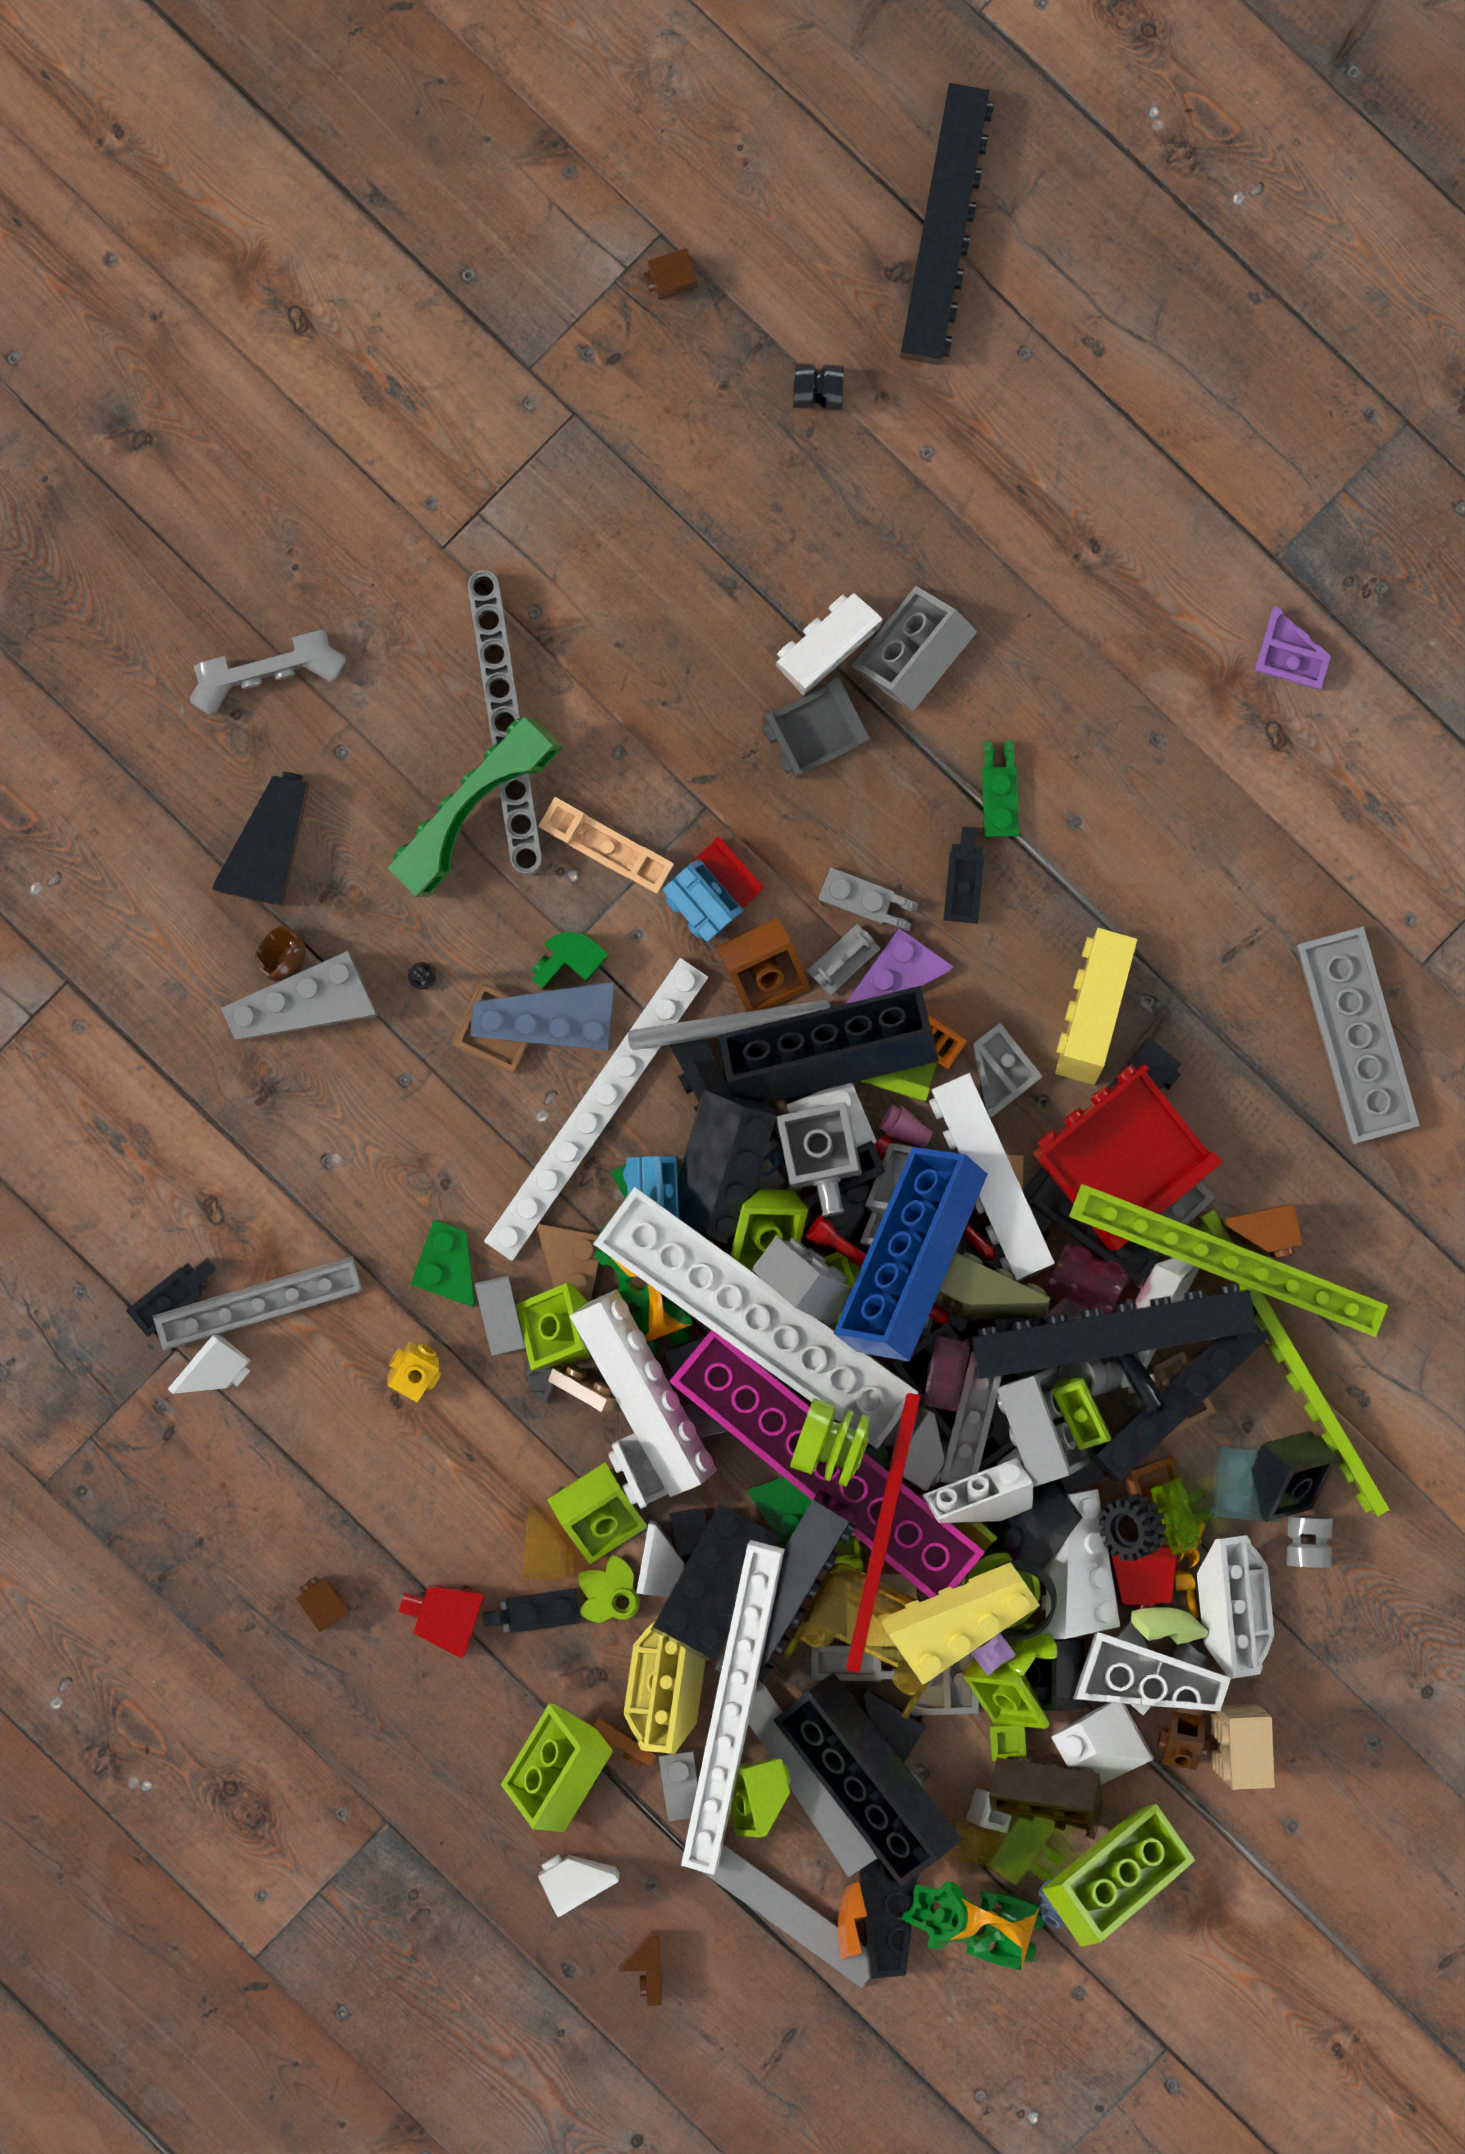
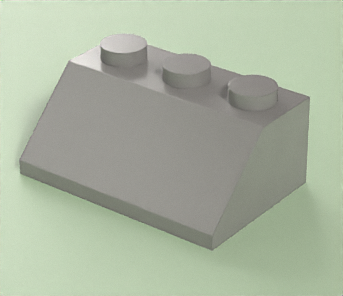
M915 586L852 664V667L890 698L913 712L977 631L956 609Z
M1057 1366L1045 1368L997 1388L999 1408L1006 1414L1010 1424V1439L1013 1445L1019 1449L1022 1458L1021 1465L1032 1480L1033 1487L1069 1476L1092 1463L1087 1448L1079 1450L1051 1391L1055 1382L1059 1380Z

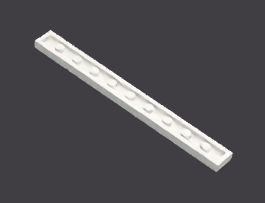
M679 958L630 1031L678 1023L709 977ZM628 1034L625 1036L484 1240L486 1244L511 1261L514 1260L661 1046L632 1050L629 1046Z
M753 1540L748 1543L681 1863V1866L712 1875L717 1872L785 1550Z

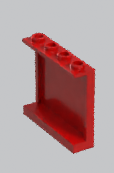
M1133 1064L1127 1066L1116 1076L1119 1081L1110 1089L1107 1086L1099 1089L1090 1097V1100L1093 1102L1083 1111L1079 1107L1071 1112L1063 1120L1066 1123L1063 1128L1057 1133L1052 1129L1037 1141L1040 1147L1033 1154L1073 1205L1081 1184L1160 1215L1223 1163L1215 1151L1208 1152L1145 1072L1149 1069L1146 1064L1136 1067ZM1091 1226L1109 1250H1119L1129 1241Z

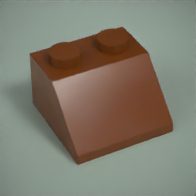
M779 917L716 947L746 1012L772 1008L812 989Z
M1285 1204L1220 1219L1227 1231L1260 1252H1270L1271 1257L1276 1258L1296 1253L1294 1247L1303 1245L1294 1204Z

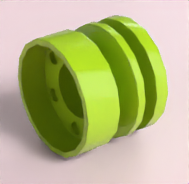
M813 1398L790 1467L812 1474L818 1463L822 1461L826 1463L825 1480L828 1481L831 1479L835 1466L842 1468L843 1471L838 1484L847 1487L849 1480L859 1469L869 1440L870 1417L862 1415L858 1428L854 1429L849 1427L853 1411L848 1410L841 1423L834 1422L835 1405Z

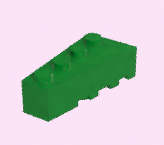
M881 1444L878 1449L872 1445L866 1446L864 1452L889 1472L890 1469L884 1466L890 1455L884 1445ZM780 1476L746 1488L773 1532L781 1537L780 1542L785 1548L812 1500L785 1477Z

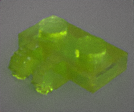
M1181 1478L1169 1480L1151 1488L1154 1501L1159 1506L1157 1510L1159 1514L1163 1513L1164 1519L1161 1521L1162 1524H1166L1165 1533L1172 1554L1183 1553L1202 1544L1197 1524L1211 1519L1212 1515L1210 1510L1199 1511L1193 1515L1189 1504L1199 1502L1205 1498L1204 1491L1199 1490L1187 1494Z
M1035 1816L1033 1822L1022 1818L1017 1819L988 1861L987 1866L1014 1885H1017L1027 1869L1045 1882L1054 1878L1048 1870L1033 1863L1039 1851L1046 1855L1053 1863L1061 1866L1066 1859L1045 1844L1055 1830L1054 1826L1043 1818Z

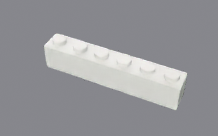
M970 1073L932 1089L935 1098L929 1100L936 1119L944 1117L949 1130L944 1131L943 1134L950 1150L958 1149L960 1154L967 1155L988 1173L975 1206L979 1214L986 1212L991 1222V1225L985 1228L993 1246L1000 1244L1005 1257L999 1259L1003 1269L1014 1275L1016 1281L1020 1282L1054 1267V1260Z
M616 1289L586 1303L571 1314V1320L669 1496H675L705 1482L717 1471L713 1459L706 1451L696 1433L694 1424L686 1415L678 1395L671 1388L660 1363L655 1359L646 1343L644 1334L636 1325L629 1312L628 1305L622 1299L618 1290Z

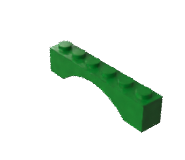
M524 716L523 718L516 719L506 731L508 735L500 744H494L486 751L483 756L485 761L477 769L470 770L462 778V786L457 792L449 794L440 802L438 806L439 812L432 819L425 820L415 832L417 836L409 845L404 844L393 855L394 861L388 869L416 897H429L449 875L457 835L466 817L475 805L491 790L508 780L525 774L542 772L564 748L536 718Z

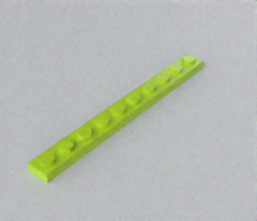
M1081 1184L1069 1215L1073 1219L1373 1337L1377 1336L1388 1308L1387 1304Z
M1209 1210L1199 1216L1202 1222L1198 1226L1200 1231L1233 1243L1214 1210ZM1239 1284L1240 1290L1250 1291L1252 1308L1255 1312V1323L1264 1332L1266 1331L1272 1341V1344L1268 1345L1271 1354L1278 1364L1283 1361L1290 1372L1285 1376L1295 1393L1302 1392L1307 1401L1303 1405L1305 1412L1313 1424L1319 1421L1325 1432L1320 1435L1322 1441L1332 1452H1337L1343 1462L1338 1465L1342 1475L1348 1483L1354 1481L1360 1491L1356 1498L1365 1513L1371 1511L1377 1517L1389 1511L1390 1509L1264 1294Z

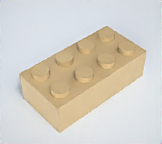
M1257 1704L1222 1705L1219 1712L1210 1714V1733L1217 1740V1749H1211L1212 1770H1215L1232 1790L1275 1788L1272 1716Z

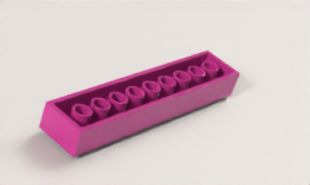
M711 1330L669 1382L811 1500L814 1499L820 1490H823L857 1511L851 1523L856 1525L852 1534L872 1550L889 1472L865 1452L859 1469L849 1480L847 1487L838 1484L843 1469L836 1466L830 1481L825 1480L826 1463L822 1461L818 1463L812 1474L791 1468L790 1464L810 1407L753 1359ZM902 1483L885 1561L929 1598L939 1595L938 1591L950 1586L952 1589L956 1588L985 1551L951 1523H939L927 1503Z

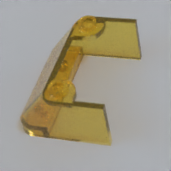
M835 1563L829 1572L826 1571L821 1580L823 1584L814 1599H810L805 1610L807 1611L797 1628H795L783 1657L790 1659L800 1640L812 1647H826L836 1637L851 1645L866 1578L865 1573L844 1563ZM880 1581L865 1652L896 1667L893 1682L901 1692L910 1695L901 1715L908 1719L929 1681L922 1685L877 1616L885 1612L892 1614L905 1609V1604L917 1599Z

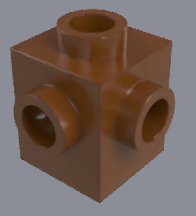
M1172 1711L1167 1729L1161 1728L1157 1748L1163 1749L1162 1764L1196 1770L1200 1756L1206 1757L1209 1747V1737L1205 1736L1206 1717Z

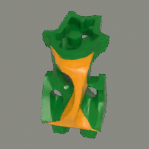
M601 1249L594 1251L596 1260L602 1266L609 1265L614 1269L618 1276L619 1289L617 1290L626 1304L636 1303L638 1305V1310L630 1314L639 1330L644 1334L646 1343L653 1355L661 1350L657 1338L670 1334L673 1344L677 1345L690 1341L689 1326L693 1323L688 1312L667 1297L662 1296L659 1291L646 1283L645 1287L631 1283V1279L638 1277Z
M946 1881L939 1889L915 1885L913 1892L914 1903L911 1909L903 1914L902 1920L928 1933L929 1948L938 1950L944 1948L948 1943H965L968 1945L967 1954L1016 1970H1022L1024 1962L1034 1961L1037 1949L1035 1943L1030 1942L1033 1929L1040 1930L1045 1922L1042 1919V1914L1038 1911L1040 1906L1017 1896L981 1891L980 1897L982 1902L981 1907L973 1904L954 1882ZM940 1903L941 1908L935 1911L934 1905ZM995 1903H999V1905L993 1909ZM995 1941L992 1950H989V1945Z

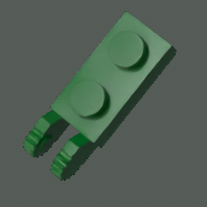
M992 740L984 741V768H982L984 838L1019 836L1017 767H1014L1013 740H1005L1004 756L1006 767L993 768L994 746L992 745Z

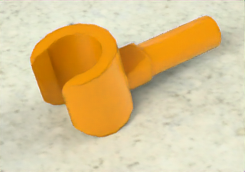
M1203 1522L1198 1523L1188 1545L1177 1553L1176 1565L1182 1560L1183 1556L1188 1558L1189 1566L1186 1571L1191 1570L1200 1560L1197 1548L1207 1526Z
M1175 1571V1591L1186 1590V1599L1190 1613L1195 1618L1200 1617L1195 1599V1580L1192 1573L1189 1571Z

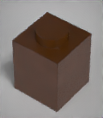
M687 248L648 261L649 271L644 272V277L649 292L656 291L658 300L698 287V280Z
M314 1576L299 1587L303 1594L298 1596L296 1600L319 1632L325 1630L351 1610L327 1576L321 1581Z

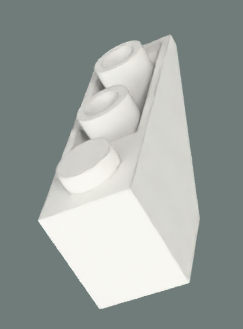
M1016 1458L923 1494V1499L939 1523L1002 1521L1032 1509L1033 1482Z

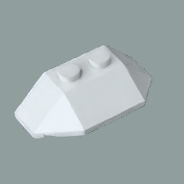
M1175 1258L1157 1262L1142 1283L1136 1286L1139 1289L1133 1300L1127 1298L1124 1303L1136 1302L1137 1308L1151 1306L1149 1299L1170 1296L1171 1302L1182 1301L1184 1293H1187L1199 1268ZM1157 1349L1138 1352L1139 1359L1146 1369Z
M1247 1535L1215 1539L1197 1573L1201 1623L1208 1631L1207 1637L1203 1638V1643L1227 1677L1231 1679L1259 1675L1263 1667L1262 1663L1268 1654L1274 1638L1268 1566L1259 1552L1250 1544L1251 1541Z

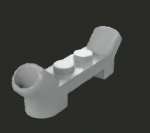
M320 630L292 637L295 648L293 652L231 669L229 661L225 656L204 661L193 666L198 684L189 697L190 702L207 714H215L231 687L241 685L242 689L257 687L262 684L261 679L274 676L275 680L295 676L294 670L306 668L329 682L336 681L346 666V656L330 647L326 630Z

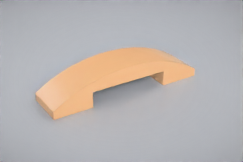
M554 797L538 825L540 829L656 894L659 893L675 865Z

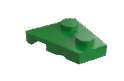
M433 1220L410 1285L474 1307L475 1297L467 1231Z

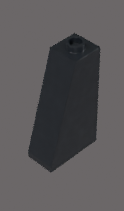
M283 771L282 777L272 776L214 882L213 890L215 892L279 906L284 905L309 791V784L302 782V775Z

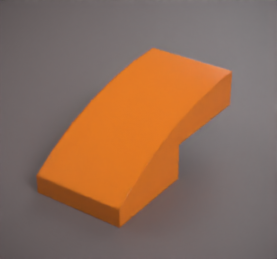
M859 1882L852 1883L846 1887L841 1899L838 1916V1943L841 1961L855 1958L862 1954L855 1922L865 1918L867 1913Z

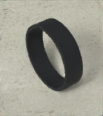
M1022 1560L1007 1561L993 1569L1011 1562L1016 1571H1024L1037 1577L1045 1585L1050 1595L1051 1610L1040 1624L1029 1629L1016 1630L1006 1628L1000 1632L1003 1638L1010 1640L1030 1639L1043 1632L1050 1624L1057 1603L1056 1589L1050 1576L1039 1566Z

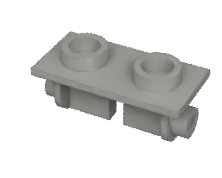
M856 924L815 962L807 972L831 996L880 950V947L865 930Z

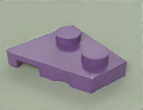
M1273 606L1254 671L1321 690L1331 656L1320 645H1316L1306 632L1290 621L1280 608Z

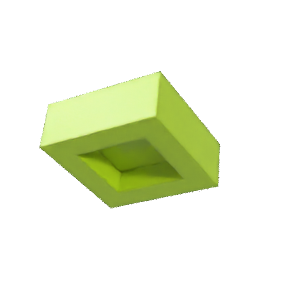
M989 1725L992 1761H996L997 1757L1006 1759L1009 1756L1027 1759L1024 1726Z

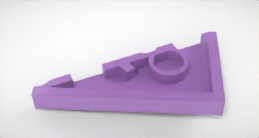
M899 928L846 1004L912 987L923 986L949 972L953 966Z

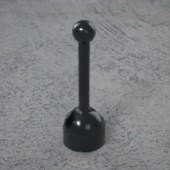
M419 962L410 968L408 979L416 989L427 990L434 985L436 972L430 964Z

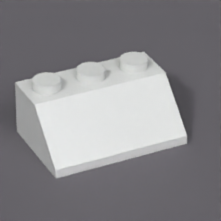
M853 593L848 598L844 594L829 606L828 609L832 612L823 621L817 617L803 630L806 636L797 644L790 641L777 653L780 659L777 661L776 666L803 696L881 627L883 619L856 594Z

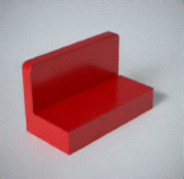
M719 836L692 860L694 862L700 859L742 909L764 890L763 885Z

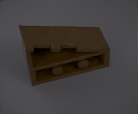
M1009 1756L1006 1759L997 1757L989 1792L991 1810L1032 1822L1035 1816L1055 1821L1054 1828L1063 1831L1066 1825L1086 1830L1085 1837L1095 1840L1102 1807L1100 1774L1084 1767H1077L1073 1770L1061 1768L1052 1762L1036 1764L1026 1762L1024 1759L1015 1756Z

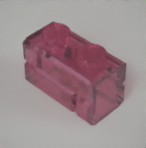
M1066 1243L1045 1289L1087 1309L1101 1308L1102 1314L1112 1312L1129 1273L1124 1271L1116 1262L1103 1261L1092 1256L1084 1247H1073Z
M936 1334L923 1400L924 1406L957 1412L971 1341Z

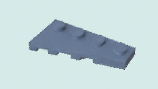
M614 982L473 1002L470 1037L606 1051L608 1050Z

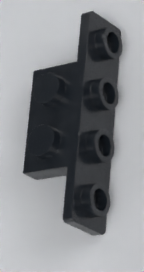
M705 1039L670 1044L683 1071V1074L679 1075L678 1078L686 1094L693 1092L699 1103L704 1088L731 1095L728 1083ZM699 1104L693 1107L696 1113Z

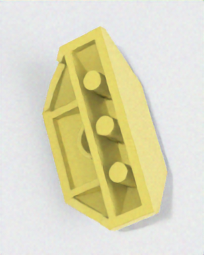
M653 1622L633 1645L623 1714L633 1734L639 1741L638 1745L641 1750L675 1754L697 1724L706 1660L650 1630L654 1624Z

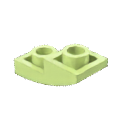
M1153 1607L1135 1610L1131 1614V1623L1148 1641L1170 1636L1176 1644L1189 1643L1208 1635V1631L1191 1613L1180 1609Z

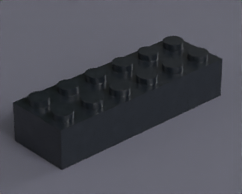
M921 986L719 1035L725 1073L731 1095L766 1104L939 1062Z
M834 1672L773 1719L901 1887L963 1840Z

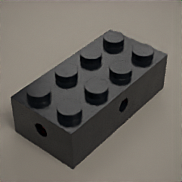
M719 1504L715 1508L650 1630L713 1663L729 1636L748 1543L753 1540L776 1547L781 1537Z

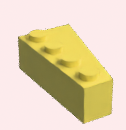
M1097 928L1093 938H1086L1082 957L1087 958L1084 970L1078 969L1073 988L1077 989L1078 993L1075 1001L1070 1000L1065 1015V1020L1069 1021L1067 1032L1061 1033L1056 1052L1060 1053V1057L1055 1071L1056 1075L1095 1085L1105 1065L1137 943L1136 938Z
M1010 1562L968 1579V1583L954 1589L950 1586L938 1591L939 1595L922 1602L915 1600L905 1604V1609L892 1614L885 1612L878 1615L877 1618L922 1685H924L1039 1607L1040 1604Z

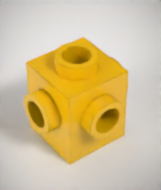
M410 1341L404 1350L398 1348L389 1363V1366L392 1368L387 1374V1385L411 1400L418 1402L426 1388L432 1390L440 1378L441 1372L438 1371L439 1358L436 1357V1352L425 1344L419 1343L417 1346Z

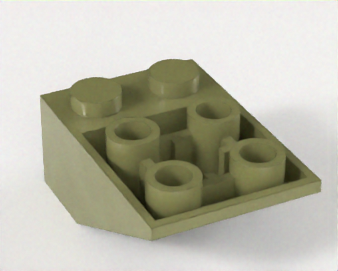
M955 1252L935 1302L941 1308L966 1320L1045 1318L1050 1298L1045 1296L1046 1291L1037 1285L1028 1283L1027 1286H1024L1014 1281L1015 1277L1003 1269L996 1268L993 1271L983 1266V1261L980 1258L969 1253H964L962 1256Z

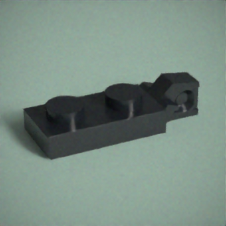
M962 827L960 844H952L951 852H949L943 921L978 924L984 855L983 846H975L976 828Z
M208 1257L194 1268L189 1263L183 1267L180 1266L129 1306L126 1312L144 1334L149 1337L156 1331L153 1315L191 1304L208 1287L203 1280L216 1271V1267Z
M576 1588L510 1597L507 1600L499 1601L500 1610L483 1612L484 1627L502 1625L504 1633H517L581 1623Z

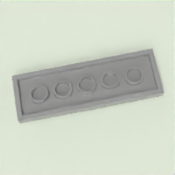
M1364 926L1296 945L1351 1144L1420 1126Z

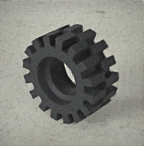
M1141 1494L1128 1495L1110 1502L1101 1513L1105 1517L1099 1519V1525L1105 1526V1529L1099 1532L1101 1537H1107V1541L1103 1542L1106 1548L1112 1546L1113 1549L1110 1553L1113 1556L1120 1554V1560L1125 1561L1129 1559L1130 1562L1153 1554L1161 1548L1159 1543L1165 1541L1166 1536L1160 1534L1166 1531V1524H1160V1520L1164 1519L1163 1513L1157 1515L1155 1511L1159 1506L1156 1503L1149 1505L1151 1500L1149 1497L1141 1498ZM1127 1515L1135 1521L1138 1527V1540L1130 1534L1127 1528Z

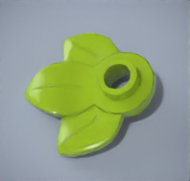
M612 1555L605 1571L586 1570L579 1573L580 1588L588 1598L579 1610L583 1617L591 1622L602 1623L612 1617L621 1620L629 1619L637 1613L640 1606V1598L637 1591L632 1588L634 1573L623 1559ZM621 1595L629 1599L630 1603L626 1608H619L616 1604V1599Z
M1021 1623L1010 1629L1024 1630L1035 1626L1029 1623ZM1042 1633L1026 1640L1004 1638L1016 1656L1000 1666L1007 1664L1010 1669L1023 1676L1036 1657L1042 1659H1054L1057 1657L1058 1650L1055 1640L1052 1636Z

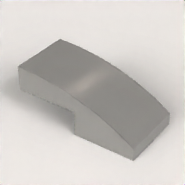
M509 1275L475 1283L491 1356L525 1348Z

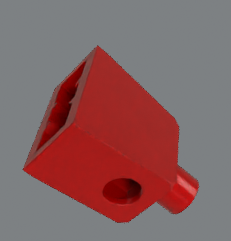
M1161 1545V1548L1153 1554L1130 1562L1129 1559L1125 1561L1120 1560V1554L1113 1556L1110 1553L1113 1548H1108L1119 1600L1122 1605H1136V1610L1157 1607L1156 1603H1169L1172 1601L1177 1558L1176 1545Z
M429 1585L424 1598L405 1592L398 1612L418 1618L413 1631L414 1634L457 1657L464 1658L485 1593Z

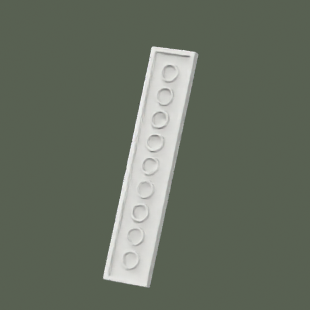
M636 1187L631 1190L593 1243L812 1402L813 1398L835 1405L834 1418L840 1423L848 1410L854 1412L849 1427L854 1429L858 1428L862 1415L870 1417L868 1443L876 1449L879 1448L902 1416L906 1394L908 1392L913 1394L919 1393L867 1354L853 1350L834 1335V1330L823 1322L793 1307L763 1279Z

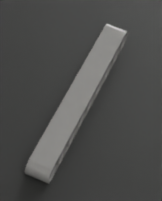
M480 570L470 577L468 591L492 745L496 743L500 744L508 735L506 732H501L496 728L497 719L502 715H510L516 720L520 718L500 586L497 577L487 570ZM480 580H489L494 584V589L489 595L480 596L475 592L476 583ZM493 613L497 615L499 623L496 628L485 630L480 626V620L485 614ZM492 647H498L504 651V658L498 664H491L485 660L486 652ZM497 681H504L510 686L509 693L503 698H496L490 693L492 685ZM525 774L499 785L512 866L517 873L523 876H531L536 874L542 866V852L530 775ZM515 782L523 784L526 788L525 795L519 800H511L506 795L508 786ZM524 816L531 821V827L527 833L517 834L512 830L513 820L517 817ZM525 850H530L536 855L535 864L528 869L522 868L517 864L518 855Z

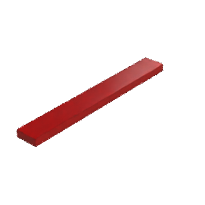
M909 1392L905 1397L846 1664L847 1671L859 1673L861 1670L921 1395Z

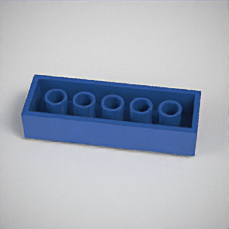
M912 1147L833 1333L856 1352L910 1361L988 1175L967 1155Z

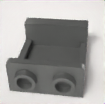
M839 677L828 682L826 686L773 713L765 714L767 723L762 725L771 744L777 742L782 752L777 757L786 775L792 772L795 779L870 741V737Z

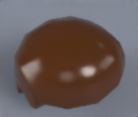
M279 926L261 941L256 951L255 960L261 965L259 971L270 980L277 982L297 974L306 959V946L301 937L289 927Z

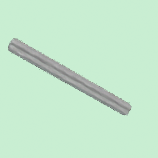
M825 999L629 1031L628 1041L632 1050L714 1038L719 1037L721 1034L831 1008L829 1001Z

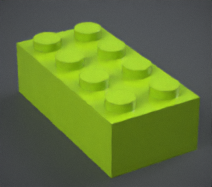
M1156 1803L1136 1808L1043 1887L1042 1891L1081 1947L1101 1943L1188 1868L1195 1859Z

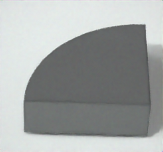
M528 1360L526 1366L528 1385L540 1401L548 1404L555 1387L554 1384L548 1381L552 1368L531 1370Z

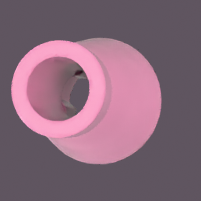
M893 1104L888 1108L879 1125V1129L885 1131V1135L917 1145L920 1148L926 1147L933 1134L932 1130L922 1124L903 1106L898 1108Z

